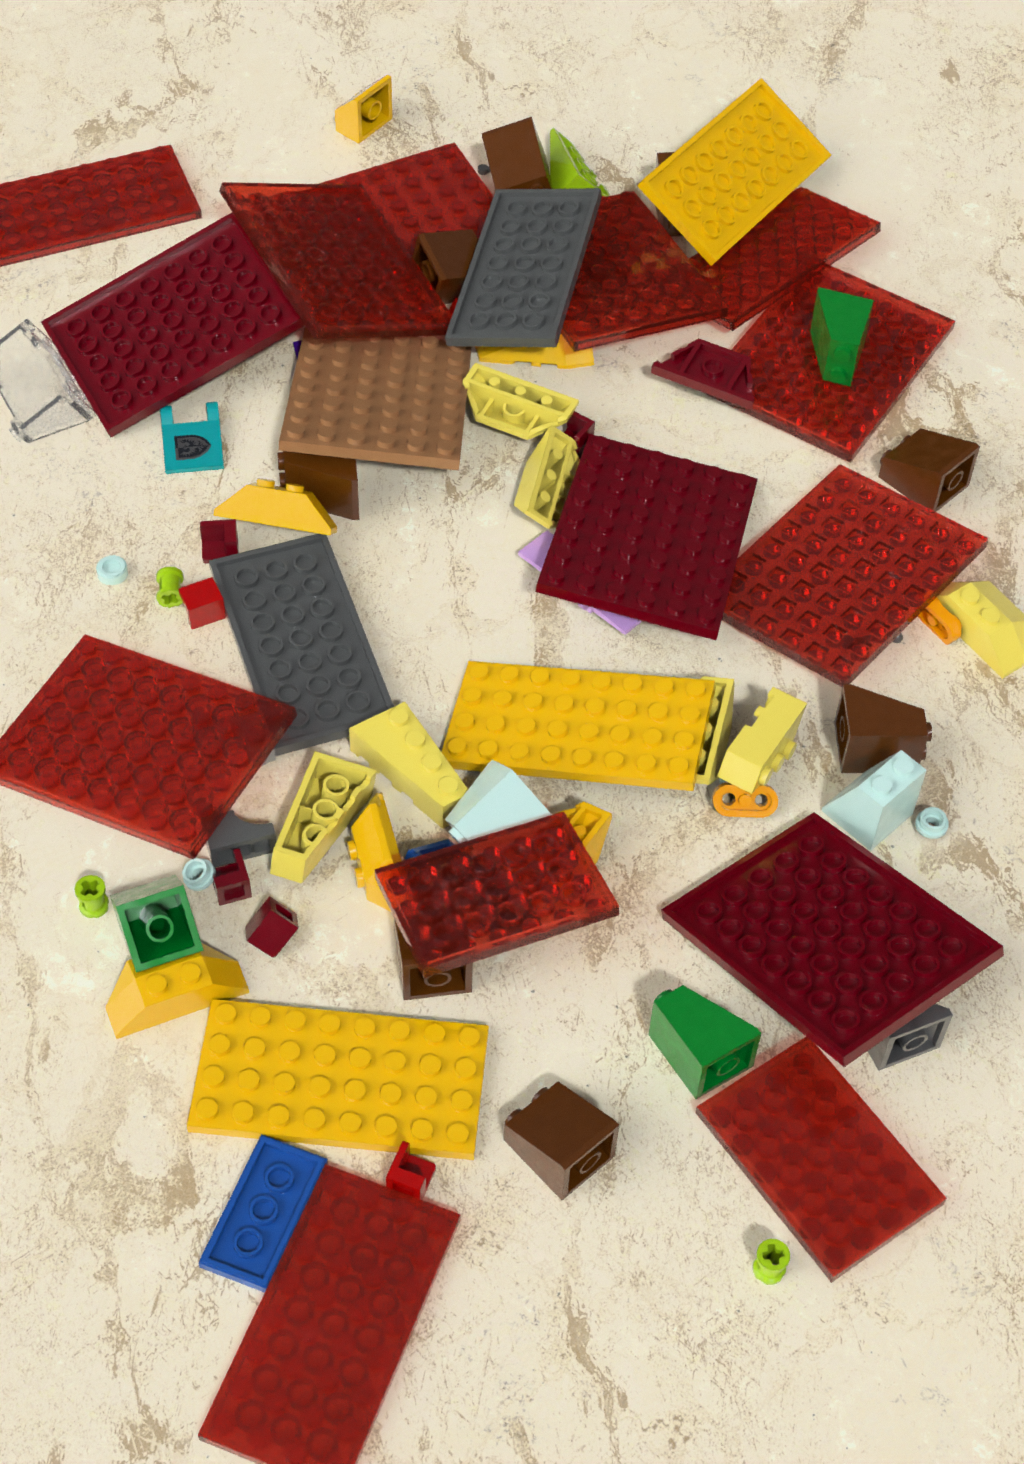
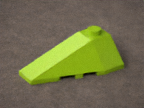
M553 127L550 131V177L552 188H600L602 199L599 209L612 207L615 203L602 184L599 187L597 186L596 174L584 163V158L572 142Z

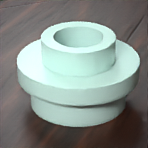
M929 807L917 815L915 826L917 831L924 837L937 839L946 834L949 822L946 814L941 809Z
M194 858L188 861L182 871L185 885L193 891H202L208 888L214 881L213 877L216 874L214 865L209 860L203 858Z

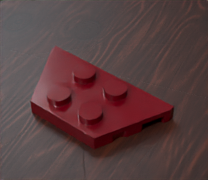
M698 338L689 343L687 347L672 352L671 358L663 363L657 360L652 364L651 373L741 407L750 410L753 408V378L751 374V357Z

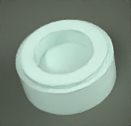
M106 556L97 563L98 579L103 584L117 585L122 583L128 576L126 561L119 556Z

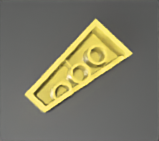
M406 702L349 728L350 751L357 757L362 756L369 762L370 768L377 770V774L382 773L392 782V786L397 791L408 795L413 800V804L442 829L449 826L445 818L463 797L468 788Z
M314 751L273 849L270 874L302 884L372 796L377 770Z

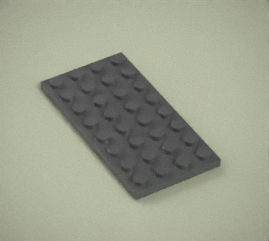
M600 188L496 189L445 335L447 346L557 347L601 203L602 194Z
M311 535L209 560L210 570L224 599L225 613L260 713L263 712L272 736L275 756L349 737L350 727L394 707L327 535Z

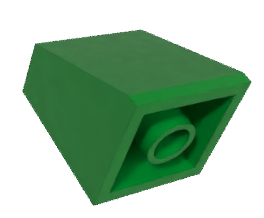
M821 287L818 288L810 334L823 380L851 386L866 341L874 300Z
M176 875L110 895L117 921L136 973L204 951L184 885Z
M684 985L673 991L671 989L663 991L653 1002L648 1035L695 1099L700 1098L754 1066L761 1038V1032L755 1026Z

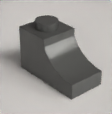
M233 810L215 812L201 818L205 842L214 867L234 863L233 850L240 848L243 860L273 853L276 844V834L272 823L253 824L239 819Z

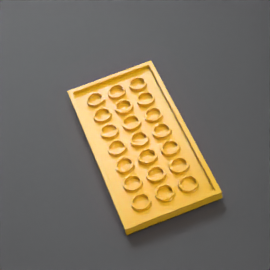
M760 78L648 174L637 186L708 264L712 266L816 171L831 154L768 84Z
M468 661L441 752L453 769L482 772L493 759L512 769L517 775L694 791L716 689L715 680Z
M212 999L191 1101L187 1130L192 1133L259 1139L262 1134L283 1142L397 1153L402 1141L410 1143V1154L474 1160L489 1026Z

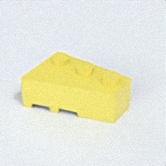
M772 687L768 693L765 707L759 705L754 712V715L758 717L751 727L745 724L726 750L717 777L751 794L760 785L765 786L772 773H777L780 770L784 760H789L792 757L797 743L793 740L807 703Z

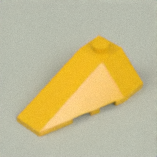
M582 303L569 305L557 347L475 346L479 362L514 364L516 361L530 362L531 366L541 367V364L557 365L559 369L594 365L589 321Z

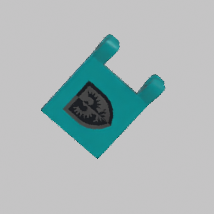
M218 402L206 403L208 421L174 424L172 406H165L160 409L166 474L224 469Z

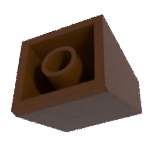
M532 117L482 133L495 191L496 189H553L547 157Z
M473 229L422 233L417 237L411 265L434 309L452 303L455 297L459 298L479 240Z
M920 428L913 435H907L893 450L889 449L883 454L880 460L881 468L878 477L930 515H933L969 486L980 446L971 441Z
M287 451L277 452L278 469L285 470V472L279 473L280 487L286 488V483L303 485L304 491L313 492L327 513L351 520H360L356 459Z
M843 684L834 720L841 773H864L900 750L919 764L921 760L926 759V743L932 739V725L930 722H926L924 709L852 684Z
M441 904L434 908H407L394 912V932L403 999L412 1000L471 993L473 957L463 910L457 905Z
M558 1081L549 1089L544 1087L539 1090L532 1098V1103L523 1110L520 1108L516 1109L507 1117L504 1124V1141L561 1200H564L615 1157L619 1124Z

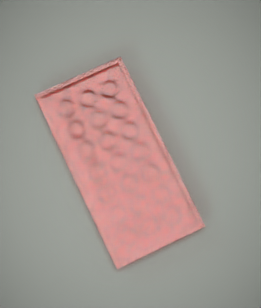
M171 144L0 184V267L201 219L200 206Z
M799 187L789 194L712 266L697 253L653 281L654 291L734 331L881 232V222L814 193L807 188Z
M325 1164L198 1433L199 1440L257 1464H358L461 1221V1214Z

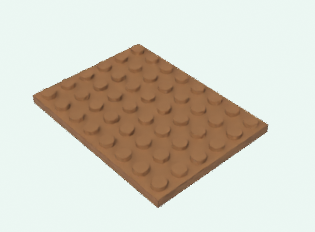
M321 323L306 324L279 438V451L459 471L467 389L462 384L463 379L469 372L472 346H447L446 340L438 339L434 336L418 337L402 332L391 334L382 333L376 329L365 331L356 330L349 326L338 328L329 327Z

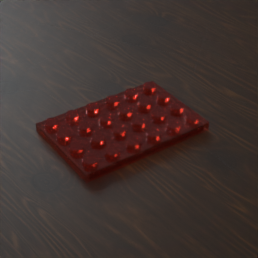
M564 811L374 869L375 880L423 978L619 915V904Z
M804 1037L696 1108L695 1113L831 1283L943 1206L947 1199L819 1047L808 1037Z

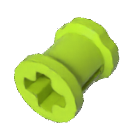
M164 567L157 571L156 581L159 584V591L156 594V599L159 605L171 608L183 603L179 595V588H181L184 576L180 569Z
M88 875L79 879L75 884L74 890L80 903V912L87 918L103 916L108 911L109 903L108 897L105 894L104 881L95 875Z
M767 1239L759 1245L756 1252V1260L753 1263V1273L758 1280H761L766 1285H774L781 1281L790 1261V1251L787 1245L778 1239Z

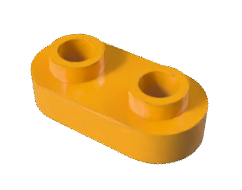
M923 592L911 600L913 613L946 645L961 637L962 625L960 620L955 615H952L935 595Z
M729 782L718 785L713 791L712 802L716 811L723 816L764 818L772 815L777 809L778 796L774 789L767 784L765 786L760 785L751 794ZM726 793H732L734 799L730 803H725L722 801L723 796ZM759 794L766 795V801L762 804L755 802V798Z

